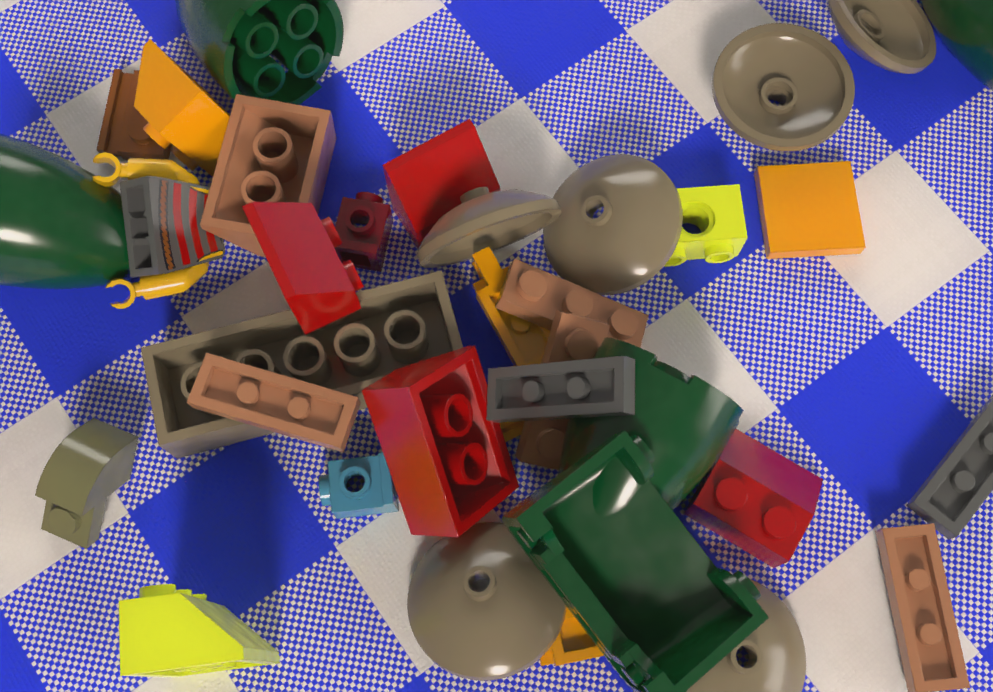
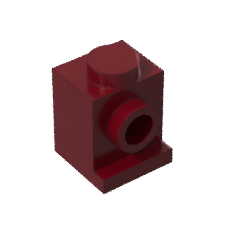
M358 192L355 199L342 198L335 228L343 245L334 248L341 263L351 259L355 268L382 272L393 217L390 205L383 204L384 200L380 196L370 192ZM355 223L364 224L366 226L355 227L354 225Z

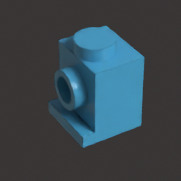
M383 452L375 456L328 461L329 474L319 476V492L322 506L331 505V513L337 519L398 512L397 492ZM351 477H364L365 484L360 491L350 492L347 490V482Z

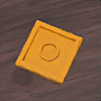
M851 161L757 166L754 178L766 259L861 254L866 248Z

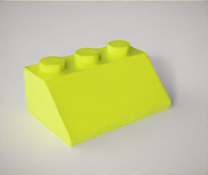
M161 584L139 588V598L119 600L120 676L181 677L280 663L279 652L225 606L207 601L206 594H192L191 589L176 590L175 584Z

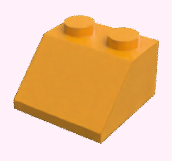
M149 39L143 46L134 107L148 121L143 130L164 149L173 144L175 147L172 149V153L190 170L193 171L199 165L213 176L230 114L201 85Z

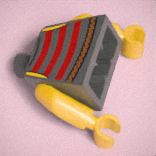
M107 152L99 153L93 158V163H108L115 169L114 174L109 177L92 176L93 181L97 184L111 187L120 180V177L128 178L127 181L120 182L130 277H140V281L131 283L124 278L110 280L105 288L122 284L128 287L130 292L126 300L110 303L112 307L117 309L127 308L134 302L135 297L144 296L145 300L183 293L208 272L209 261L223 258L225 253L224 239L203 230L200 226L210 187L200 185L196 176L170 159L129 158L127 163H120L117 157Z

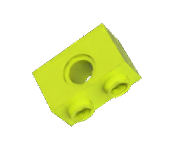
M740 185L676 188L682 203V224H694L702 233L692 234L685 231L682 227L678 244L664 267L677 266L686 260L705 259L708 263H723L737 257L748 238Z

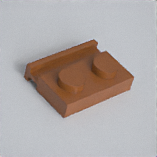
M114 69L96 150L99 153L107 152L114 156L122 157L123 160H128L129 158L169 159L172 144L164 149L143 130L148 121L134 107L139 70H134L133 74L123 73L121 69Z

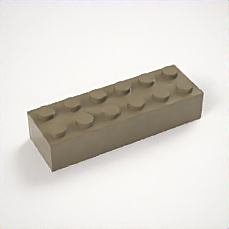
M442 270L356 292L362 309L306 335L292 310L289 309L142 347V358L159 446L178 459L276 433L192 408L187 403L206 353L359 397L361 402L359 410L366 409L367 405L362 393L364 388L398 368L463 348Z

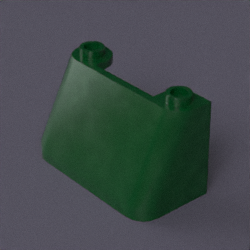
M624 430L611 436L506 513L502 517V521L611 666L634 692H686L769 617L757 602L761 598L759 590L745 574L736 571L732 575L724 569L716 568L650 482V479L654 476L651 464L655 461L652 451L640 437L635 434L629 436ZM617 457L637 485H641V487L626 507L611 515L601 517L596 514L593 506V485L604 467L613 458Z

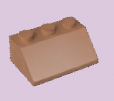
M236 94L200 222L201 228L249 252L265 257L242 206L250 202L312 203L318 214L336 142L331 111Z

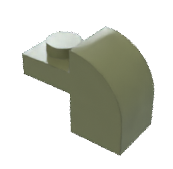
M96 418L89 420L71 432L51 455L37 485L35 496L46 500L41 529L85 549L99 539L107 497L130 480L139 437Z

